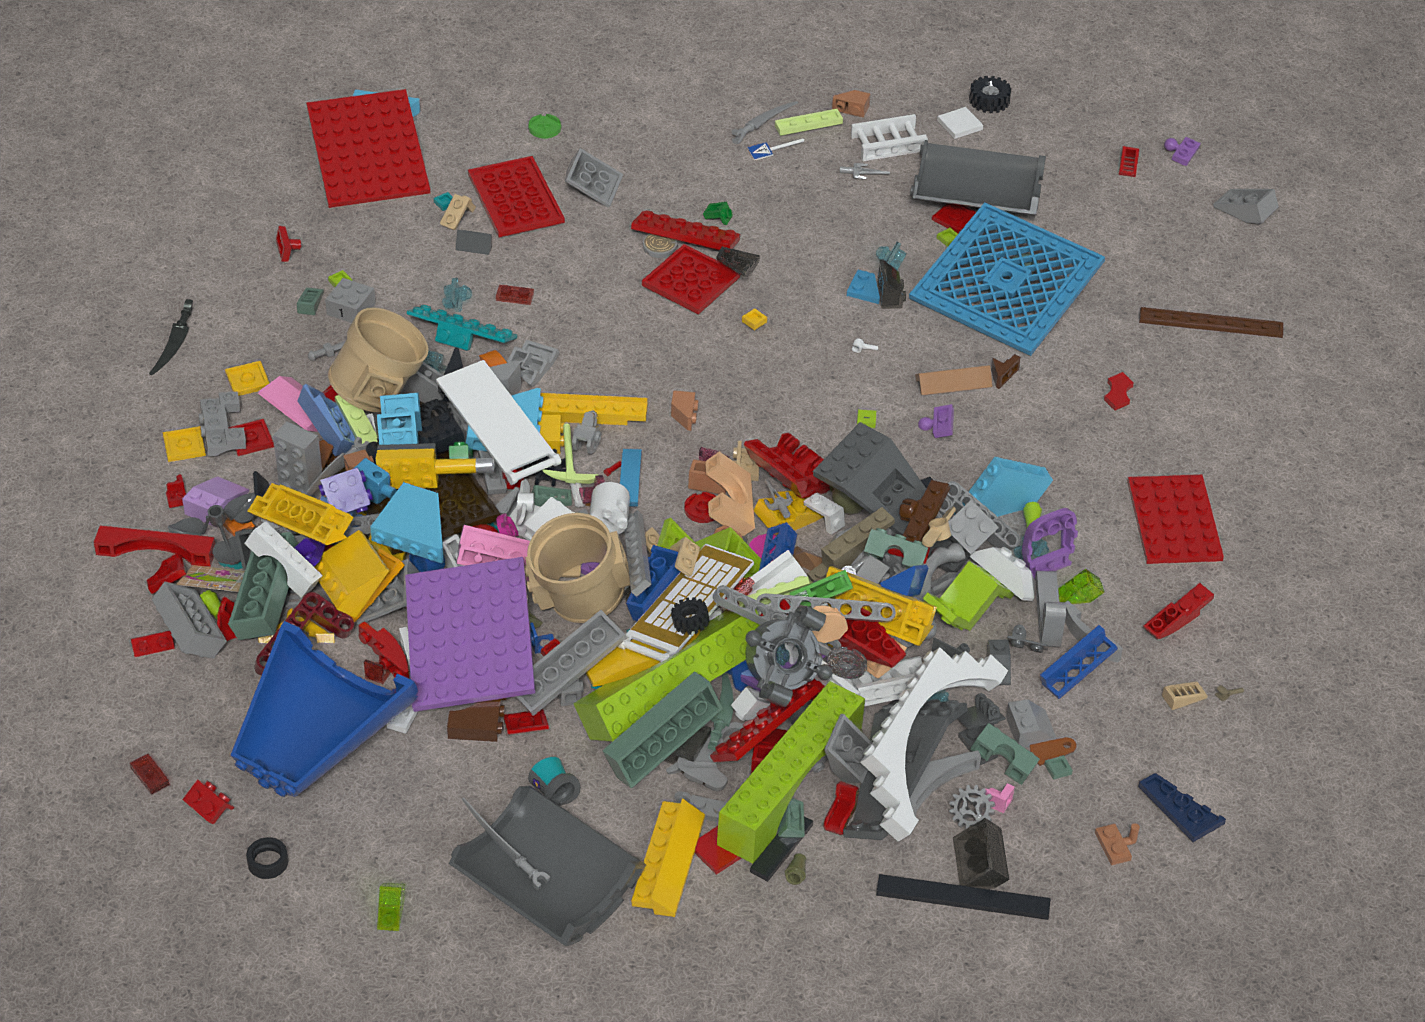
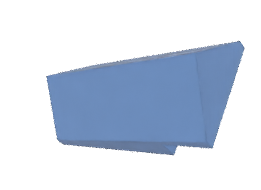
M303 385L297 401L322 438L327 443L333 445L332 452L335 456L348 452L351 446L354 445L356 438L337 403L326 398L323 392L310 385Z

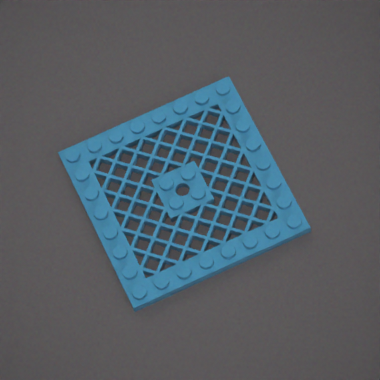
M984 202L909 293V299L1031 356L1105 262V256ZM996 229H997V232H996V233H991V234H989V232H988V231L996 230ZM1010 236H1012V239H1011V240H1005V241H1004V239H1003V238H1005V237H1010ZM1000 239V242L992 243L991 240ZM988 241V244H979V242ZM1027 243L1025 247L1019 248L1018 246L1019 244ZM1008 246H1015L1014 249L1007 250L1006 248ZM1003 248V251L995 252L994 249ZM1042 250V253H1039V254H1034V252H1033V251ZM982 251H991V253L982 254ZM977 252H978V254H979L978 256H972V257H970V254H971V253H977ZM1030 252L1029 256L1022 257L1021 255L1022 253ZM1018 255V258L1010 259L1009 256ZM1057 257L1058 260L1049 261V258ZM993 259L994 261L992 263L985 264L986 260ZM1045 259L1044 263L1037 264L1036 262L1037 260ZM981 261L982 265L973 266L972 264ZM1033 262V265L1025 266L1024 263ZM969 264V267H966V268H961V267H960V265ZM1072 264L1073 267L1064 268V265ZM1060 266L1061 268L1059 270L1052 271V267ZM1048 268V272L1040 273L1039 271ZM984 271V274L976 275L975 272ZM972 273L970 277H963L964 274ZM1063 275V279L1055 280L1056 276ZM953 276H960V279L951 280ZM1010 276L1011 279H1004L1003 277ZM1051 278V281L1043 282L1042 279ZM1030 281H1039L1037 284H1030ZM968 283H975V286L966 287ZM962 285L963 288L954 289L953 286ZM950 287L951 289L949 291L943 292L941 290L942 288ZM1054 287L1053 291L1046 292L1045 288ZM983 290H990V293L981 294ZM1035 290H1042V293H1033ZM977 292L978 295L969 296L968 293ZM1029 292L1030 295L1021 296V293ZM965 294L966 296L964 298L957 299L956 297L957 295ZM1005 297V300L997 301L996 298ZM1045 299V302L1036 303V300ZM984 300H993V302L984 304ZM980 301L981 303L980 305L972 306L971 304L972 302ZM1032 301L1033 303L1032 305L1024 306V302ZM1020 303L1021 307L1012 308L1011 306ZM1008 306V309L1000 311L999 307ZM995 308L996 310L995 312L987 313L988 309ZM1035 311L1036 314L1027 315V312ZM1023 313L1022 317L1015 318L1014 314ZM1004 316H1011V319L1002 320ZM1025 322H1026V325H1027V326H1023V327H1018V326H1017V324L1025 323Z

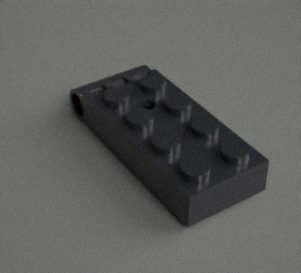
M451 412L443 413L421 422L422 431H418L419 444L436 443L437 454L449 450V446H454L455 442H465L463 431ZM377 438V442H370L366 446V452L368 456H372L374 464H376L379 438Z

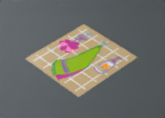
M192 565L186 572V575L176 585L239 592L245 571Z

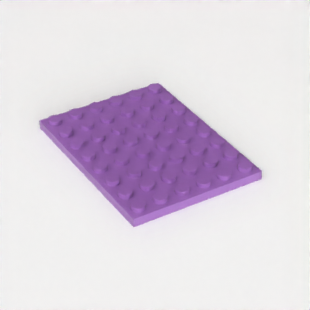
M523 557L405 575L411 680L415 682L418 688L416 695L418 697L412 704L414 712L536 693L525 561Z

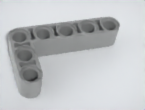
M951 481L948 483L951 495L947 494L941 506L942 509L939 510L936 518H942L945 512L953 506L956 508L954 513L957 514L964 507L962 502L966 505L972 500L999 527L987 539L996 548L1006 547L1009 550L1019 545L1020 537L1012 528L957 482Z
M1037 570L1035 585L1040 643L1047 644L1048 647H1061L1066 618V603L1059 602L1057 572Z

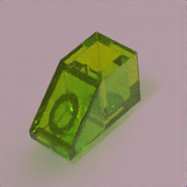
M1084 569L1058 588L1059 602L1069 601L1071 604L1091 603L1105 593L1100 578L1087 569Z
M383 882L380 885L377 930L399 931L404 906L405 884Z

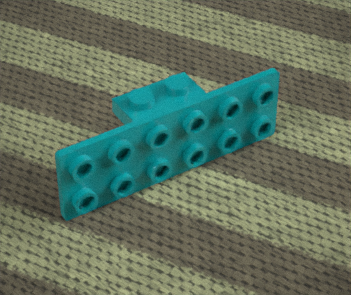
M428 305L413 307V309L407 310L406 313L438 323L435 341L467 351L471 349L473 334L502 343L517 339L518 336L512 333L513 331L510 329H497L496 325L480 324L479 320L463 319L464 316L450 315L447 314V311L441 309L436 311Z

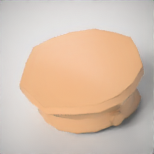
M824 605L813 608L826 615L823 627L819 631H812L817 641L827 643L840 639L848 630L847 621L837 608Z

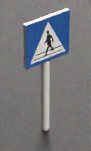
M804 139L769 148L766 142L747 148L753 159L758 160L773 156L772 150L804 142Z

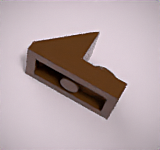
M1014 354L1004 363L992 358L991 372L996 388L1000 389L1019 370L1020 356Z

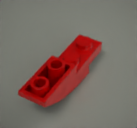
M1199 583L1175 604L1172 602L1143 625V628L1157 639L1169 636L1200 615V610L1214 599V594Z
M365 621L359 624V639L363 644H368L374 653L379 655L380 666L384 670L391 672L394 678L397 674H400L409 679L407 660L397 640L384 627L377 632Z

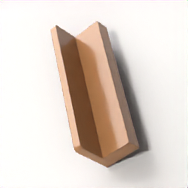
M990 365L915 374L916 381H919L921 395L992 387Z

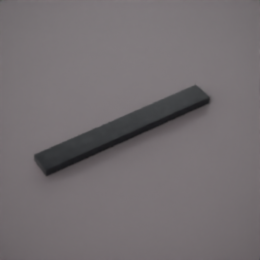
M879 874L876 896L1045 920L1049 919L1051 898L883 874Z

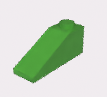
M843 570L790 592V595L834 599L853 589L846 570ZM803 601L800 604L812 607L811 603L808 601Z

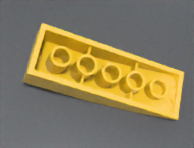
M700 630L688 640L682 649L698 637ZM634 639L630 640L633 643L655 650L662 654L667 653L666 651L647 645ZM616 647L588 670L586 674L593 687L602 686L635 675L659 664L661 661L627 648L621 649Z

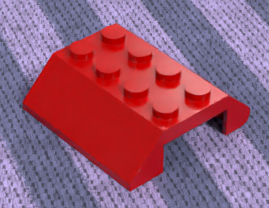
M781 434L778 445L771 448L758 439L744 442L749 457L759 467L768 471L772 477L782 482L783 486L795 492L796 496L806 498L815 493L823 494L830 490L829 484L813 476V470L824 459L805 444L798 448L800 441L792 434Z

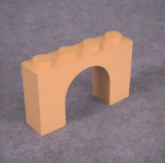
M719 451L706 460V475L722 485L730 497L722 492L708 502L709 516L720 524L727 525L741 533L742 536H745L755 529L751 474Z

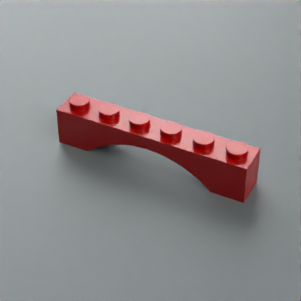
M100 525L94 540L96 555L116 557L136 550L149 549L167 551L173 554L179 552L183 559L191 565L211 567L214 559L213 548L215 546V538L208 536Z

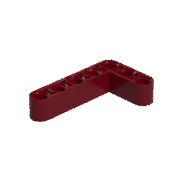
M315 592L307 593L285 620L299 627L302 631H304L311 620H314L341 639L348 638L354 627V620L348 614L337 610L335 605ZM307 602H313L316 606L311 607ZM329 613L332 615V618H326L323 614ZM300 616L304 621H297L295 617ZM345 624L349 629H342L340 625ZM280 628L256 658L254 669L258 675L262 676L265 667L260 662H267L272 650L271 647L275 643Z

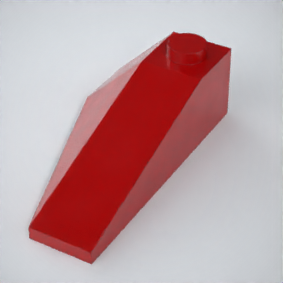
M864 608L860 610V613L865 617L872 614ZM846 619L848 630L838 639L841 644V650L891 668L906 656L905 651L894 638L888 635L883 625L881 626L878 622Z

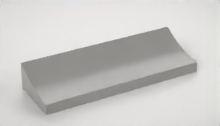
M600 610L533 665L536 693L515 696L514 698L534 716L627 639L625 633Z

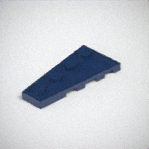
M1157 773L1139 782L1138 787L1192 842L1216 830L1226 822V818L1221 815L1216 816L1206 805L1201 806L1193 801L1194 798L1187 793H1181L1175 785Z

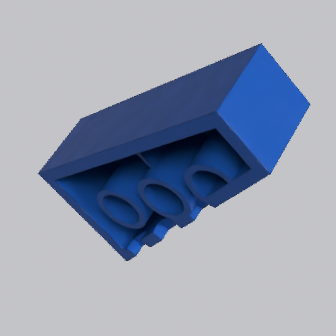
M655 545L652 546L651 556L648 557L651 585L637 597L631 592L626 602L634 621H638L681 572L675 568L678 551Z

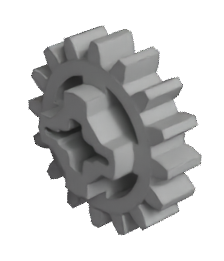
M967 785L966 791L959 788L960 794H953L955 801H950L949 803L954 807L949 810L950 814L955 815L952 818L953 821H959L958 826L960 828L966 825L967 831H970L971 827L978 831L979 825L986 828L984 822H992L990 815H995L996 813L991 809L996 806L995 802L990 801L993 798L992 795H986L987 790L985 788L979 791L978 785H975L974 789ZM969 795H977L980 797L972 798L969 797ZM963 800V806L959 809V805ZM968 801L975 807L977 815L974 811L970 810ZM986 807V811L982 816V809ZM973 818L976 821H967L965 819Z

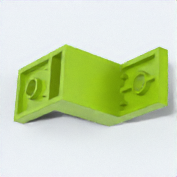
M671 517L664 520L657 546L670 549L679 540L687 537L698 545L700 549L705 544H709L753 560L754 565L742 579H749L759 571L761 558L731 527L694 542Z
M968 561L940 598L927 592L923 599L928 604L937 607L936 612L941 615V619L947 624H951L960 630L967 629L970 631L997 596L1002 599L1004 597L1012 599L1015 594L984 568Z

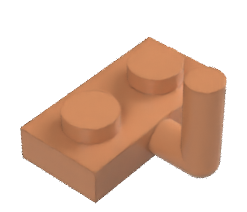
M1116 824L1095 829V834L1111 865L1131 861L1132 855L1127 846L1137 842L1140 828L1138 824H1132L1129 836L1122 838Z

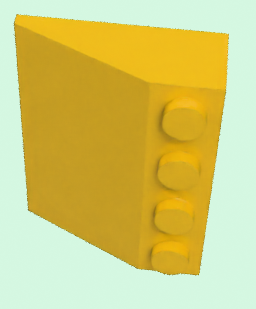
M360 530L325 551L320 562L314 566L323 575L318 582L337 610L355 618L389 572L383 560Z

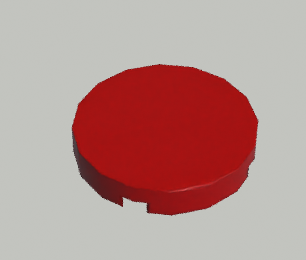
M708 492L690 495L684 503L686 516L698 523L715 521L709 516L708 502L716 497V495Z

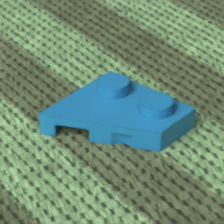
M857 270L846 296L879 304L880 296L875 274Z

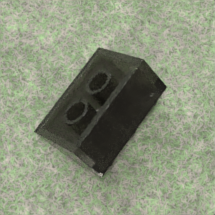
M984 818L953 837L959 885L995 889L1010 880L1002 828Z

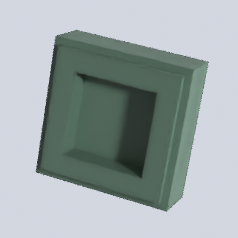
M1064 755L1045 760L1044 765L1053 780L1072 775L1073 770Z

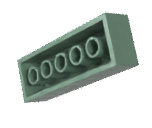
M291 532L279 533L293 548L298 545ZM251 551L228 623L238 640L275 634L289 586L287 585L288 577L285 568L272 556L263 555L258 557Z
M694 671L602 750L614 774L620 781L633 788L723 709L710 681Z

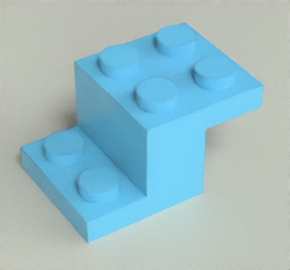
M419 393L380 396L381 414H377L379 445L419 444L418 431H422Z

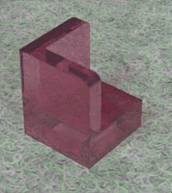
M595 475L593 487L579 488L583 504L591 503L593 489L605 482L603 475Z

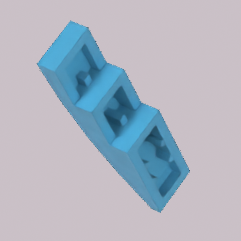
M623 449L620 484L629 491V506L638 507L642 449Z

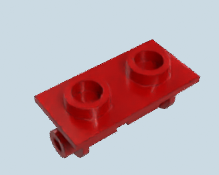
M170 630L131 639L134 657L175 649Z

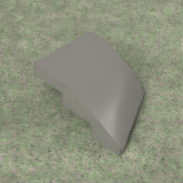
M526 340L522 348L514 347L507 362L519 360L521 377L529 386L533 387L554 364L560 353L558 349Z

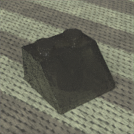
M879 259L877 287L881 309L902 308L903 302H906V291H903L904 280L900 279L899 271L883 259Z

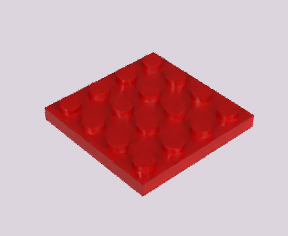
M683 244L642 280V286L699 315L740 278L741 272Z

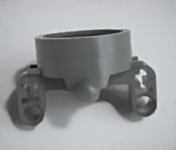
M799 605L794 613L789 611L786 619L767 621L746 634V662L751 674L759 681L756 687L761 689L759 693L760 698L777 706L786 707L792 698V689L799 688L812 681L816 675L821 680H828L832 677V668L827 664H822L819 644L812 632L819 631L823 627L826 620L825 614L809 606ZM784 642H792L798 649V660L795 665L785 669L778 664L776 652L778 647Z

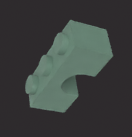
M881 528L871 529L864 549V555H871L883 561L885 553L889 549L895 548L900 550L904 556L901 567L909 569L913 566L923 565L928 547H925L922 542L916 540L914 542L907 541L906 537L895 534V536L888 535V531Z
M990 723L987 724L970 749L972 751L978 750L981 757L986 761L995 754L1005 757L1009 767L1004 774L1021 785L1040 760L1031 751L1022 747L1014 739H1011Z

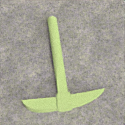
M566 423L563 425L566 472L544 469L542 471L566 483H594L599 474H576L574 471L571 427Z

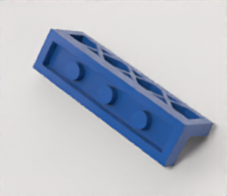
M787 522L767 529L759 571L787 550L792 555L794 554L797 533ZM778 533L777 536L774 539H772L773 534ZM776 545V548L770 553V550Z
M1098 625L1040 674L1042 685L1060 699L1118 649L1117 646L1106 637L1105 629ZM1103 642L1110 647L1105 652H1097V647ZM1094 657V662L1083 664V659ZM1072 669H1080L1076 677H1068V672ZM1056 682H1065V686L1060 691L1053 687Z

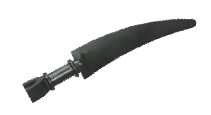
M185 300L180 320L177 323H173L166 347L155 366L149 372V375H154L181 347L189 330L186 322L188 317L191 316L193 300Z

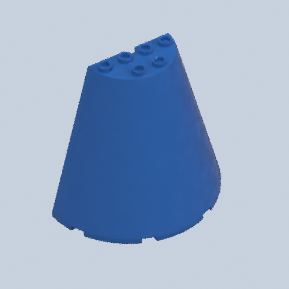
M286 621L280 627L233 747L231 757L236 761L234 765L242 771L246 770L258 779V784L266 789L271 787L282 797H285V795L296 797L413 704L418 697L416 696L418 688L413 680L397 674L393 679L396 688L391 691L358 677L350 671L337 666L335 661L322 651L313 650L312 642L303 631Z

